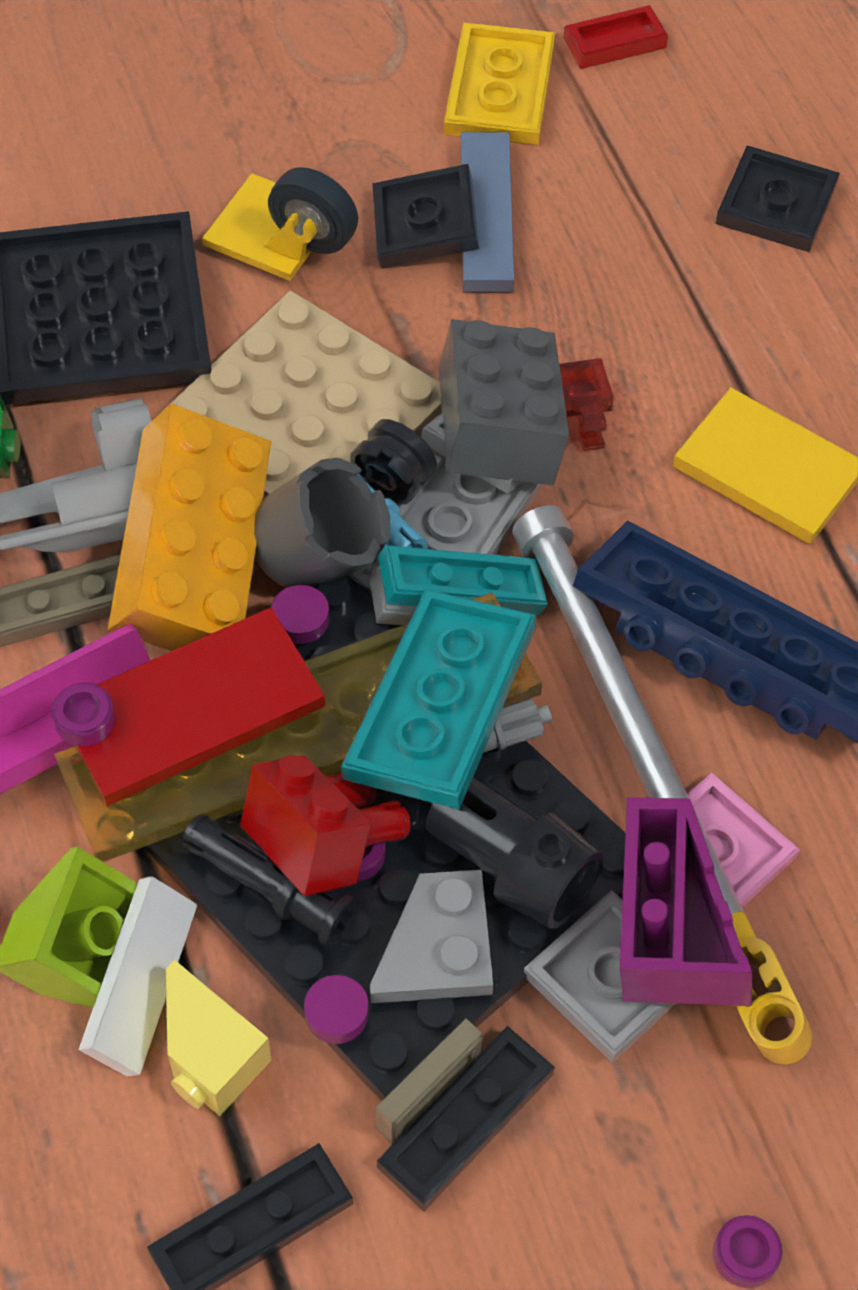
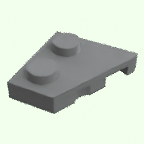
M482 870L420 874L371 981V1003L492 995L493 977Z

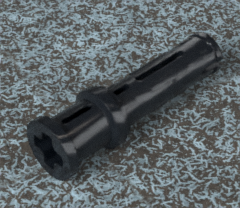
M205 813L196 816L188 825L183 835L185 840L182 842V846L185 849L206 859L218 869L273 902L272 908L276 911L277 916L287 921L293 918L319 934V942L324 946L330 948L336 945L351 927L359 909V901L354 896L347 894L342 897L332 890L303 896L263 850L236 833L234 834Z

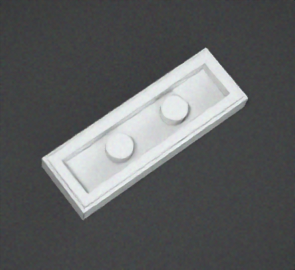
M153 876L139 879L78 1049L125 1076H135L141 1073L166 999V968L174 960L179 961L198 905Z

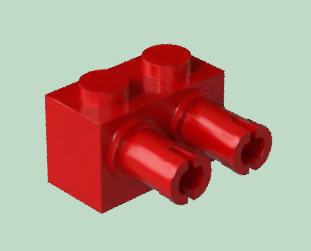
M289 755L278 760L252 765L240 826L303 896H308L357 884L365 847L406 838L410 831V817L405 807L400 808L401 803L395 800L377 806L357 809L356 807L368 806L374 802L376 788L343 780L342 772L324 775L306 755Z

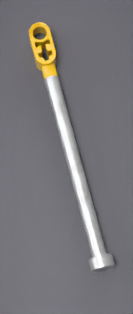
M547 505L525 513L514 524L512 529L513 536L523 557L537 559L649 798H689L593 598L573 587L578 567L568 547L573 541L574 534L562 509L557 506ZM696 813L714 864V872L732 914L733 926L743 954L747 956L749 965H757L759 974L769 992L758 997L752 987V1006H736L750 1037L766 1059L782 1065L795 1063L802 1059L811 1047L813 1038L811 1026L772 948L765 941L756 937ZM789 1017L795 1020L794 1029L787 1038L780 1041H771L764 1038L765 1029L773 1019Z

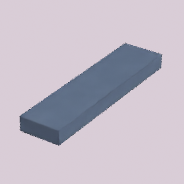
M461 132V165L469 164L472 174L479 249L462 252L463 292H513L514 259L509 133Z

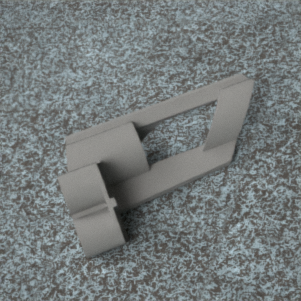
M142 398L94 408L95 411L90 412L102 465L0 493V523L49 512L59 513L61 521L55 524L0 536V550L20 546L45 552H70L124 539L143 428L151 422L148 406L144 404Z

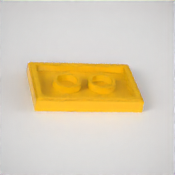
M463 22L444 119V135L461 136V132L509 133L510 142L539 145L554 51L555 33Z
M731 387L675 454L673 461L674 468L809 545L812 544L858 483V457Z

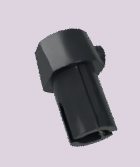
M474 773L459 810L433 803L426 818L425 828L427 832L495 879L493 894L497 901L550 929L557 928L566 923L584 902L596 883L604 860L602 853L557 813L549 812L539 818L491 785L493 777Z

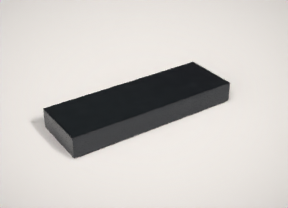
M507 1026L377 1160V1168L425 1212L554 1075L555 1067Z
M318 1143L147 1246V1249L169 1290H215L353 1205V1197L322 1146Z

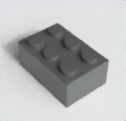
M451 319L439 366L446 472L503 480L513 479V481L554 486L569 438L555 333L545 332L533 327L515 328L492 325L479 320L469 322Z

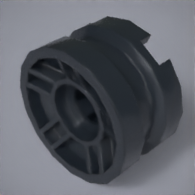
M381 419L375 423L368 432V440H363L350 454V462L361 468L359 474L375 491L380 490L385 499H391L398 504H407L412 501L420 490V483L427 481L437 469L436 457L428 444L413 430L391 419Z

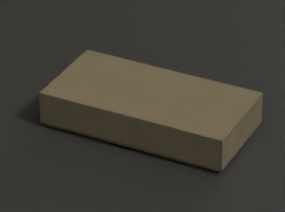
M465 1019L376 1107V1129L389 1142L393 1143L481 1054L482 1032L469 1020Z

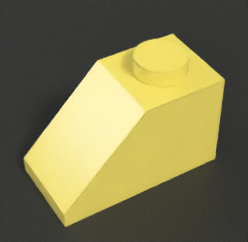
M174 960L166 968L167 1051L174 1077L171 1085L194 1108L199 1109L205 1103L217 1115L221 1116L271 1062L269 1039Z

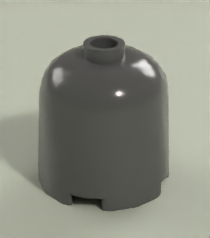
M339 458L323 459L316 462L262 500L255 514L254 535L257 541L255 561L263 573L284 587L295 585L318 587L319 584L334 581L371 564L374 558H376L380 547L387 543L390 538V514L384 495L380 490L372 493L366 482L357 475L361 472V468L356 464Z

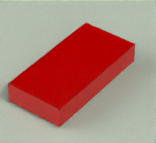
M648 5L564 26L563 39L579 68L584 69L667 48L668 34L652 7Z

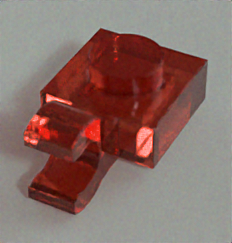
M602 358L559 364L567 417H577L579 439L583 451L605 448L601 431L607 430V424L603 412L612 411L614 396Z

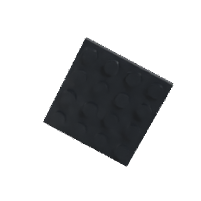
M189 211L0 232V395L4 405L193 383L200 375L211 373Z

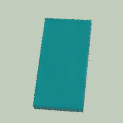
M425 589L341 765L343 780L459 810L536 629V615Z

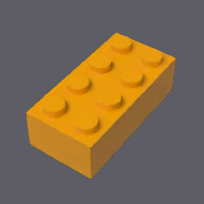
M173 403L143 428L107 631L114 632L128 624H133L142 642L173 651L245 619L257 543L254 535L255 514L264 496L272 441Z

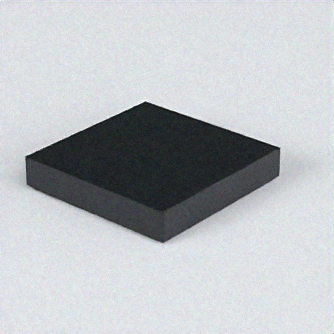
M747 145L719 207L715 224L810 252L836 189L840 173Z
M469 164L372 183L377 257L381 268L479 249L473 182Z

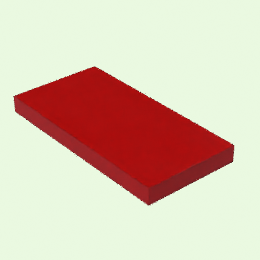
M270 607L96 684L106 690L111 697L115 711V724L110 734L102 741L89 746L75 745L106 807L325 707V695L273 608Z

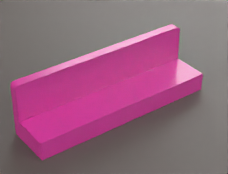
M128 624L0 689V794L78 754L75 745L67 743L58 735L51 714L52 704L56 696L71 685L78 683H92L96 685L150 661L142 639L133 624Z

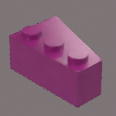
M627 797L619 967L623 1002L752 1006V971L747 956L743 954L734 929L733 917L728 903L724 900L714 872V864L691 799Z

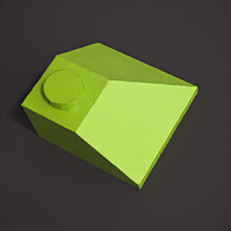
M80 847L70 848L14 911L0 946V973L42 996L93 1008L138 883Z

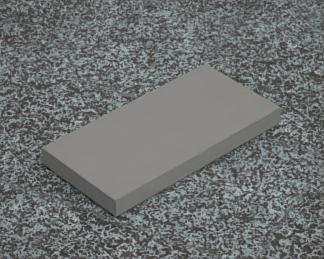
M435 452L434 455L437 460L436 471L427 481L420 483V490L412 501L407 504L398 505L401 510L399 512L401 517L428 541V549L497 555L511 534L514 524L524 514L543 484L522 482L507 494L478 476L447 473L445 457ZM383 545L371 564L349 575L371 597L372 591L369 575L375 565H379L378 555L384 548Z

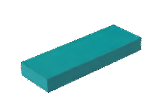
M387 545L384 546L378 555L387 604L417 606L424 590L427 589L534 615H541L548 606L536 558Z

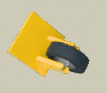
M304 167L293 168L284 173L277 182L251 173L203 236L202 244L291 281L311 252L332 254L341 250L349 242L358 226V211L347 191L335 180L317 170Z

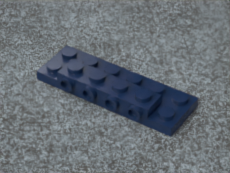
M628 520L578 569L573 587L590 595L598 603L610 606L621 612L615 630L622 633L628 644L639 651H655L673 661L676 669L682 675L688 678L702 677L724 689L726 696L733 703L739 706L753 705L775 717L778 725L790 734L804 733L817 740L828 725L843 733L849 740L858 743V642Z

